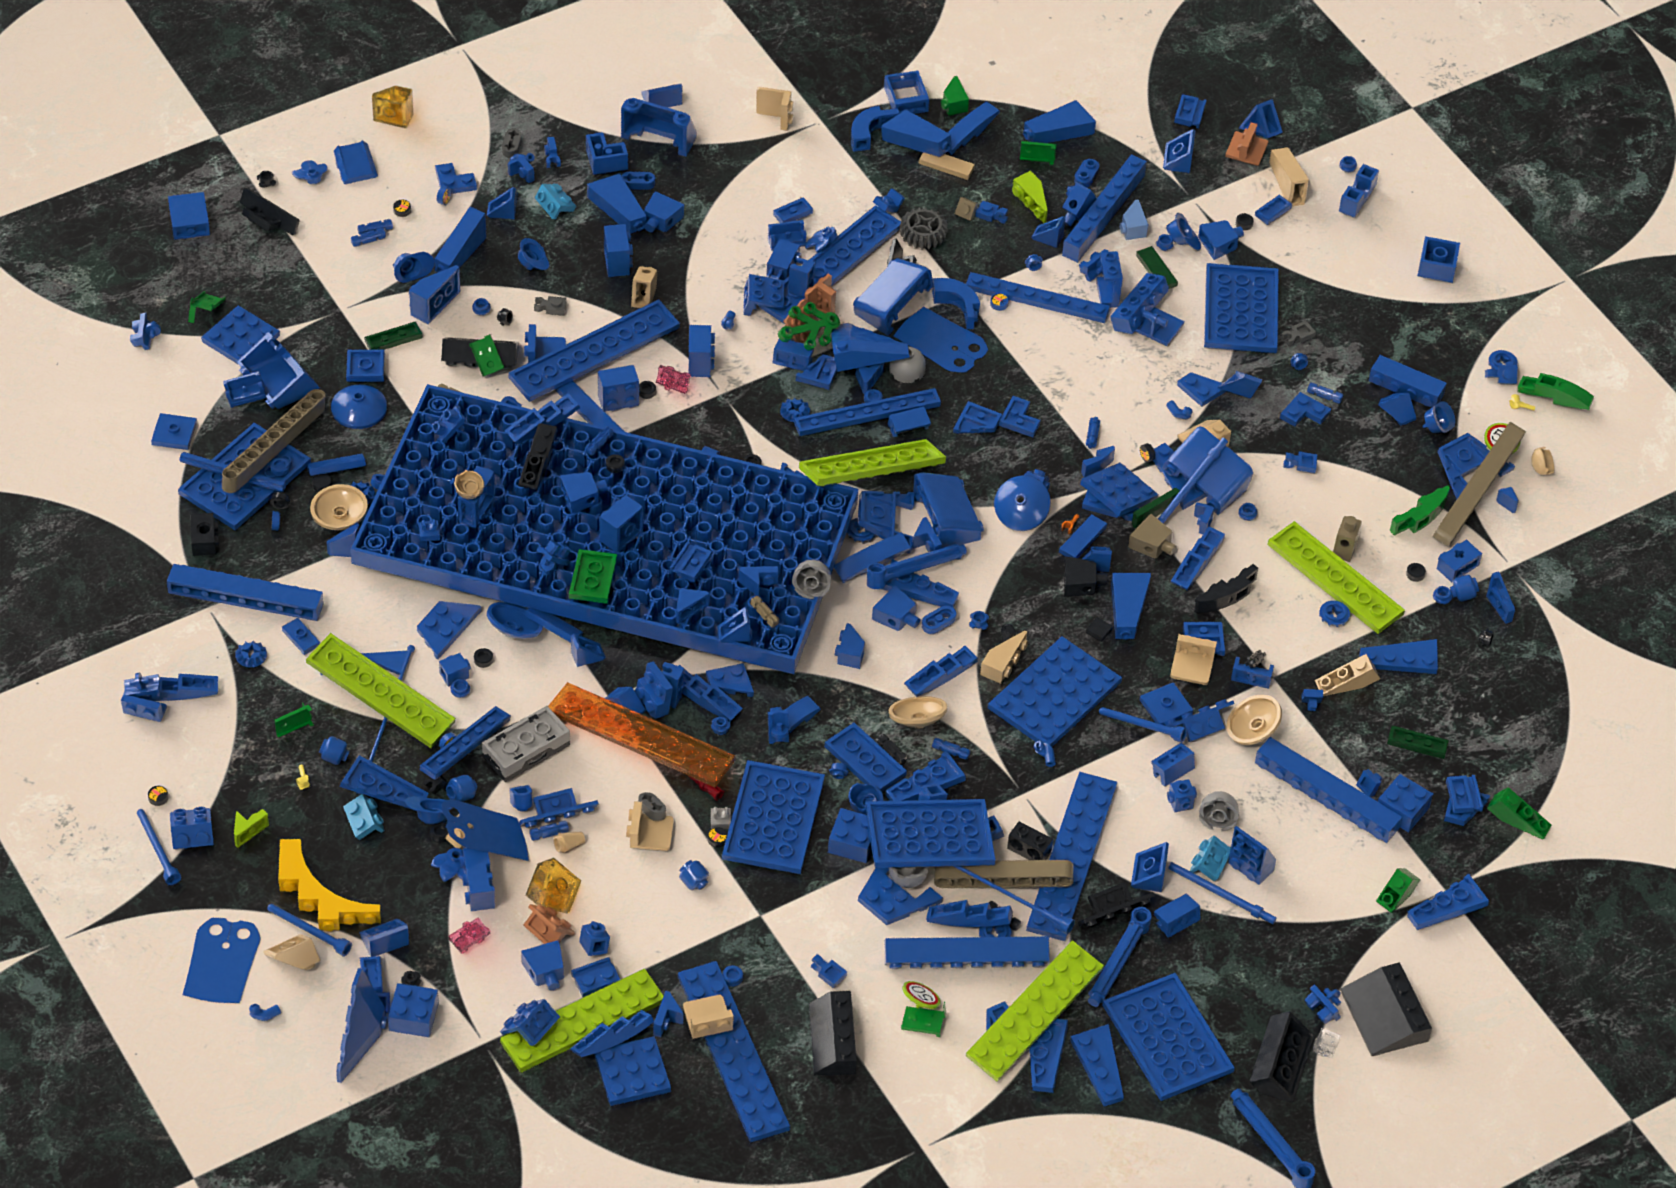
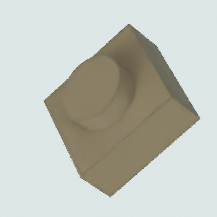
M960 197L955 214L971 221L974 218L978 203Z

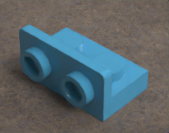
M1212 836L1208 840L1204 839L1199 845L1198 849L1200 851L1191 861L1193 865L1190 872L1195 873L1199 870L1211 880L1216 881L1229 858L1231 848L1216 836Z

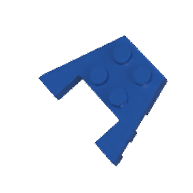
M1469 433L1447 443L1438 450L1456 499H1458L1468 484L1463 476L1478 469L1490 452L1485 444ZM1506 462L1498 475L1502 477L1513 471L1515 468L1514 464Z
M862 491L859 495L858 525L882 539L900 533L895 531L896 506L912 510L915 493L900 494V492H893L892 494H884L883 491ZM903 533L911 547L906 553L910 554L913 546V536Z
M889 867L875 868L858 896V902L886 925L907 918L916 911L922 912L927 910L933 904L939 905L943 902V897L931 887L917 898L912 897L888 877Z

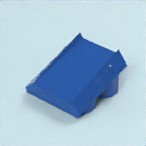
M362 140L361 142L345 146L338 145L333 151L336 167L340 171V177L344 184L377 178L378 175L368 143Z

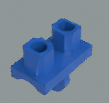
M1098 252L1091 254L1090 261H1082L1079 264L1080 272L1085 274L1086 280L1089 282L1098 275L1103 274L1100 253Z
M142 313L140 314V320L132 321V329L137 334L130 335V342L134 347L142 345L144 350L150 349L151 338L160 334L161 327L155 321L150 322L147 319V314Z
M455 405L453 409L447 408L442 415L444 419L441 422L435 421L431 425L434 433L439 435L442 442L446 443L455 432L462 433L464 431L463 423L466 421V418L462 415L460 406Z
M550 540L546 547L539 546L536 550L539 553L545 554L540 562L541 568L545 571H553L557 564L567 566L570 562L566 557L571 549L564 543L560 542L558 544Z
M140 672L135 673V678L124 680V694L138 698L149 695L151 698L159 697V674L142 677Z
M782 707L770 708V712H768L769 744L778 741L789 742L788 711L782 710Z
M1313 985L1310 988L1311 994L1304 1000L1306 1005L1311 1010H1314L1320 1004L1324 1007L1317 1013V1016L1324 1024L1333 1018L1336 1021L1339 1020L1341 1016L1338 1014L1339 1011L1333 1003L1336 1006L1341 1004V1001L1338 999L1341 995L1338 989L1331 991L1329 988H1326L1324 993L1327 996H1325Z

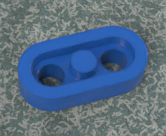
M1094 159L1084 160L1075 174V184L1078 182L1085 187H1089L1099 172V163Z
M945 605L927 614L922 619L923 631L928 634H935L953 624L956 620V610L951 606Z

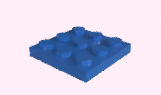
M238 305L205 333L201 339L204 344L237 363L268 332L277 339L280 336V331Z
M1120 462L1082 478L1080 483L1118 517L1147 505L1159 496L1150 486Z
M655 1036L619 1044L594 1054L610 1106L671 1092V1086Z

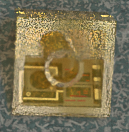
M395 85L373 93V121L407 129L413 117L412 89Z
M551 858L537 864L526 896L536 905L541 904L545 908L549 906L555 911L567 914L570 913L581 880L555 858Z

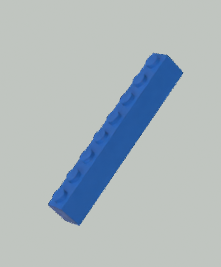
M1130 155L1064 240L1062 256L1077 263L1080 261L1144 178L1147 161Z
M173 564L167 579V588L170 594L318 621L324 604L323 592L315 589L300 588L298 586L263 581L261 579L247 578L241 575L226 574L224 572L210 571L186 565Z
M1269 737L1257 751L1255 764L1260 768L1269 771L1278 779H1282L1293 788L1305 793L1311 799L1320 802L1326 808L1341 815L1342 818L1348 819L1360 829H1364L1374 835L1375 838L1388 843L1399 830L1402 820L1401 815L1275 739Z
M1049 937L885 938L884 960L885 965H889L890 969L902 968V965H910V968L913 969L922 968V965H930V968H943V965H951V968H963V964H971V968H982L983 964H991L993 968L1004 967V964H1012V967H1024V964H1032V967H1044V964L1049 962Z

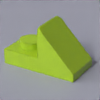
M263 809L258 813L252 814L248 820L239 812H236L234 839L237 848L269 826L268 814Z

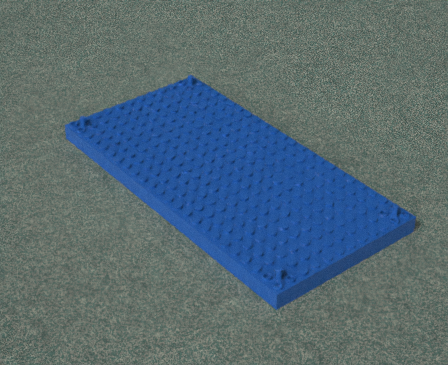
M429 384L426 385L350 549L351 564L795 674L823 596L808 599L799 595L792 583L794 571L800 563L815 559L824 563L830 570V574H832L858 504L857 488L837 483L817 486L809 477L614 429L613 435L607 439L594 455L590 456L585 452V447L605 427L569 418L555 425L557 426V433L553 443V452L539 488L534 490L519 487L520 477L534 437L515 444L505 430L532 409ZM455 405L460 406L461 413L466 418V421L463 423L464 431L462 433L455 432L446 443L442 442L439 435L434 433L431 425L435 421L441 422L444 419L442 415L447 408L453 409ZM616 454L624 458L625 467L623 471L611 473L606 469V459L610 455ZM476 466H480L494 471L495 497L477 528H473L459 523V494L456 492L454 482L457 474L459 475L465 470L474 471ZM590 472L595 482L606 481L607 491L599 493V503L597 505L570 514L560 488V475ZM627 495L643 506V531L616 553L600 542V516L604 511L610 509L617 500ZM422 520H438L440 540L421 542L419 522ZM550 540L558 544L561 542L571 549L566 557L570 561L567 566L557 564L553 571H545L541 568L540 562L545 554L536 551L539 546L546 547ZM687 541L693 546L698 545L712 551V557L695 582L681 578L674 572L669 573L670 566ZM579 549L617 554L608 603L569 599V591ZM778 566V584L759 585V597L773 611V614L779 618L778 625L771 627L756 611L757 609H754L750 604L751 599L757 595L739 583V567ZM679 589L707 591L709 593V606L678 624L676 622V608ZM744 607L748 608L750 620L749 641L719 642L717 626Z

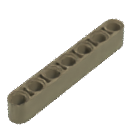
M1068 860L995 861V865L962 866L1001 888L1068 887L1073 884L1074 865ZM935 866L934 884L939 888H992L953 866Z

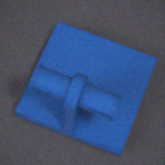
M1154 308L1151 312L1147 310L1143 312L1142 317L1145 320L1135 331L1167 346L1184 325L1185 321Z

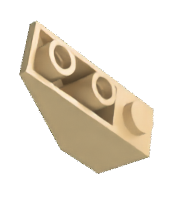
M1023 631L990 649L981 663L980 675L1000 684L1005 677L1008 678L1012 671V665L1017 664L1019 661L1020 652L1025 651L1029 642L1026 640L1027 631Z
M1365 654L1316 679L1315 682L1318 689L1323 690V696L1364 688L1378 681L1380 677L1368 655Z

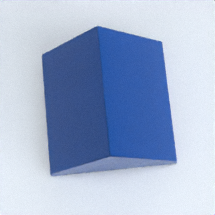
M682 83L641 91L644 101L667 108L682 105Z
M1194 129L1166 143L1163 169L1190 173L1195 138Z
M1168 842L1136 853L1131 881L1133 888L1162 892L1169 848Z
M399 919L359 932L370 957L409 945L408 926Z

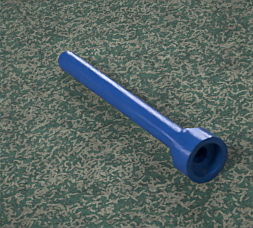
M1104 707L1099 709L1101 715L1170 735L1174 741L1180 743L1184 742L1187 735V728L1182 726L1171 728Z
M139 809L137 815L164 868L163 878L166 884L174 885L181 880V875L177 868L171 866L145 811Z
M268 905L267 909L269 912L334 946L333 948L336 950V953L344 957L350 952L352 942L347 939H336L276 905Z

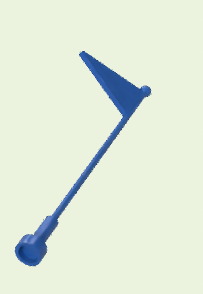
M409 645L406 651L361 654L378 666L398 674V679L402 681L411 653L414 652L415 647ZM384 717L373 750L371 752L369 761L371 762L374 759L377 747L379 745L386 722L388 720L386 717Z
M953 866L1041 913L1042 917L1059 925L1061 932L1069 934L1073 929L1074 919L1068 916L1063 919L1046 909L1042 910L962 866Z

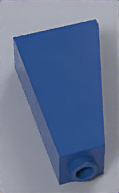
M1074 100L1025 122L1023 135L1029 142L1050 143L1092 135L1095 133L1096 120L1077 100Z
M906 109L881 126L882 140L938 157L952 149L951 134Z
M620 174L587 184V197L619 225L626 224V231L633 233L645 229L646 214Z
M471 206L468 208L435 257L436 272L455 265L460 268L486 239L485 213Z
M1112 573L1111 593L1115 639H1135L1149 590L1151 573Z

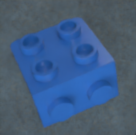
M529 324V332H525V343H528V345L524 346V356L528 357V363L566 345V339L564 337H536V324Z
M199 806L193 810L176 809L170 813L173 849L214 845L210 808Z

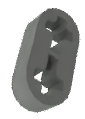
M511 128L506 131L502 143L503 156L511 158L514 154L518 153L521 144V131L519 129Z
M649 792L639 795L638 802H642V811L648 818L660 821L666 817V806L656 795Z

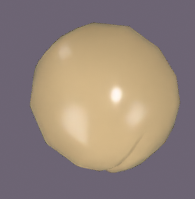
M1546 447L1535 449L1531 457L1532 467L1540 475L1553 474L1555 471L1551 451L1545 450Z
M465 470L463 473L456 475L454 486L456 492L462 498L474 499L483 492L484 481L477 472Z

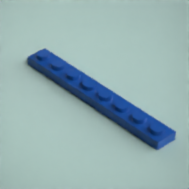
M970 272L966 285L972 288L974 292L990 296L1002 293L1011 301L1105 323L1110 308L1108 305Z
M933 388L794 418V424L799 436L888 418L891 414L923 406L925 409L940 407L941 401L936 389Z

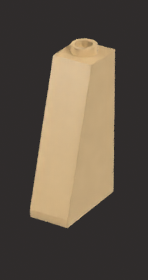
M1289 148L1271 150L1269 163L1283 197L1292 203V206L1304 205L1309 181L1307 175Z

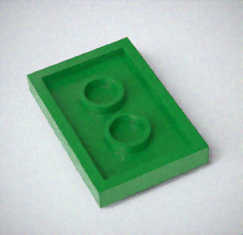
M579 549L570 586L569 599L608 603L617 554Z

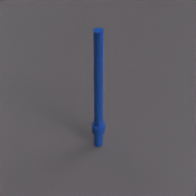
M1222 437L1218 444L1210 449L1203 463L1158 518L1159 521L1163 524L1211 463L1219 458L1220 452L1228 443L1225 438Z
M1173 862L1170 863L1169 870L1247 910L1255 918H1262L1271 924L1275 923L1277 917L1264 911V908L1257 904L1254 906Z

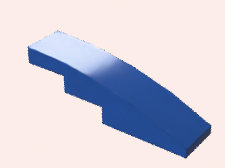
M987 101L974 109L948 132L951 134L952 149L947 153L952 155L961 145L965 146L974 135L978 137L1000 111Z
M567 393L555 403L551 400L538 411L533 408L508 427L505 432L515 444H518L535 436L538 423L555 426L579 410L580 406Z
M1208 526L1201 539L1199 538L1193 549L1188 551L1173 576L1171 583L1188 591L1216 553L1225 538V534Z
M901 532L847 557L835 564L834 568L842 582L845 583L858 574H865L868 565L872 563L884 565L907 552L911 547Z
M963 646L953 655L948 653L938 662L933 660L905 681L904 685L918 697L963 673L978 662V658L968 647Z
M684 670L682 693L701 707L718 717L727 718L728 722H731L743 709L714 683L710 686L697 674L692 676L687 670Z
M179 673L178 678L160 677V696L151 698L149 695L142 696V698L152 701H175L218 694V676Z
M968 900L929 906L926 920L927 922L948 926L991 927L1010 924L1013 911L1011 906L991 909L989 903L970 906Z
M641 1010L629 1020L620 1017L610 1026L601 1023L570 1049L580 1057L604 1051L638 1034L652 1024L654 1019L650 1014Z

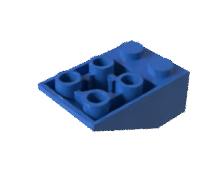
M1234 827L1228 863L1234 869L1246 875L1249 880L1260 885L1274 871L1276 858L1263 844L1239 827Z

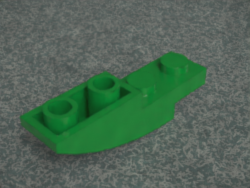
M1540 373L1538 378L1522 376L1517 387L1518 393L1553 398V404L1589 410L1594 400V396L1580 386L1544 373Z
M1447 485L1436 489L1433 493L1421 496L1417 501L1416 508L1413 507L1408 512L1396 515L1392 519L1390 532L1395 536L1410 529L1414 534L1429 525L1444 508L1448 500L1450 487Z

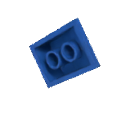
M455 265L420 279L415 285L411 286L409 289L411 316L429 324L459 294V266Z

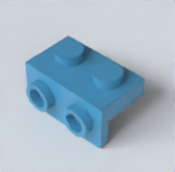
M555 183L542 184L535 196V199L552 219H556L560 211L574 212L576 205L562 190V187Z
M361 794L343 806L357 839L361 840L375 829L380 833L385 831L382 825L384 821L376 810L377 804L373 798H368Z

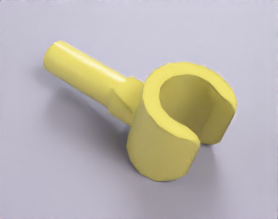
M1513 394L1511 396L1512 400H1509L1512 409L1524 407L1535 410V406L1521 402L1517 394Z
M304 765L299 766L301 777L296 779L300 790L310 786L308 775L305 774Z

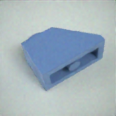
M1135 200L1123 214L1122 223H1120V232L1124 233L1126 240L1147 237L1148 223L1139 200Z

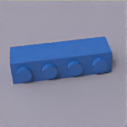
M1382 355L1374 363L1369 376L1370 382L1392 392L1409 393L1412 400L1431 408L1441 401L1447 384Z

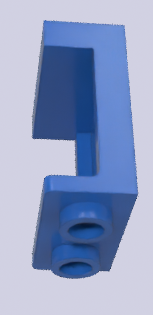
M204 192L168 196L174 240L210 235Z
M1118 251L1100 252L1103 277H1097L1096 279L1100 304L1116 308L1119 307L1123 280Z

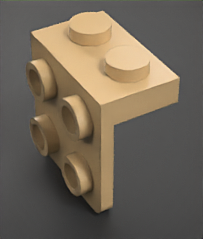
M758 87L756 91V113L781 117L780 130L787 131L789 124L793 122V114H791L794 101H791L792 91Z
M1179 634L1170 677L1207 685L1217 642Z
M634 801L633 809H629L628 821H631V825H627L626 837H630V848L668 851L671 846L673 817L666 816L660 821L651 820L646 814H642V802Z
M722 995L692 1000L683 1004V1010L693 1039L733 1030L732 1010H727Z

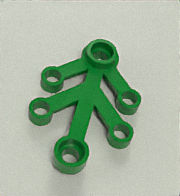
M808 302L803 307V310L806 314H812L821 319L816 321L801 313V309L798 306H793L788 312L789 316L806 324L793 328L783 326L778 331V338L782 342H789L794 335L810 331L808 339L804 342V347L806 350L811 351L816 347L815 339L819 328L824 327L823 335L819 338V344L824 347L831 342L830 334L832 330L840 325L839 317L833 312L825 314L816 309L813 302Z

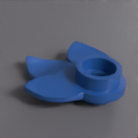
M306 160L302 162L301 169L292 171V175L297 179L307 180L309 184H316L321 181L322 174L327 171L328 167L326 164L317 165L315 161Z
M826 227L817 231L806 242L805 248L815 246V251L818 253L836 239L835 227Z
M451 848L447 853L438 854L432 860L431 866L440 868V876L443 882L456 875L462 879V874H465V869L460 867L459 857H453V855L463 856L462 849Z

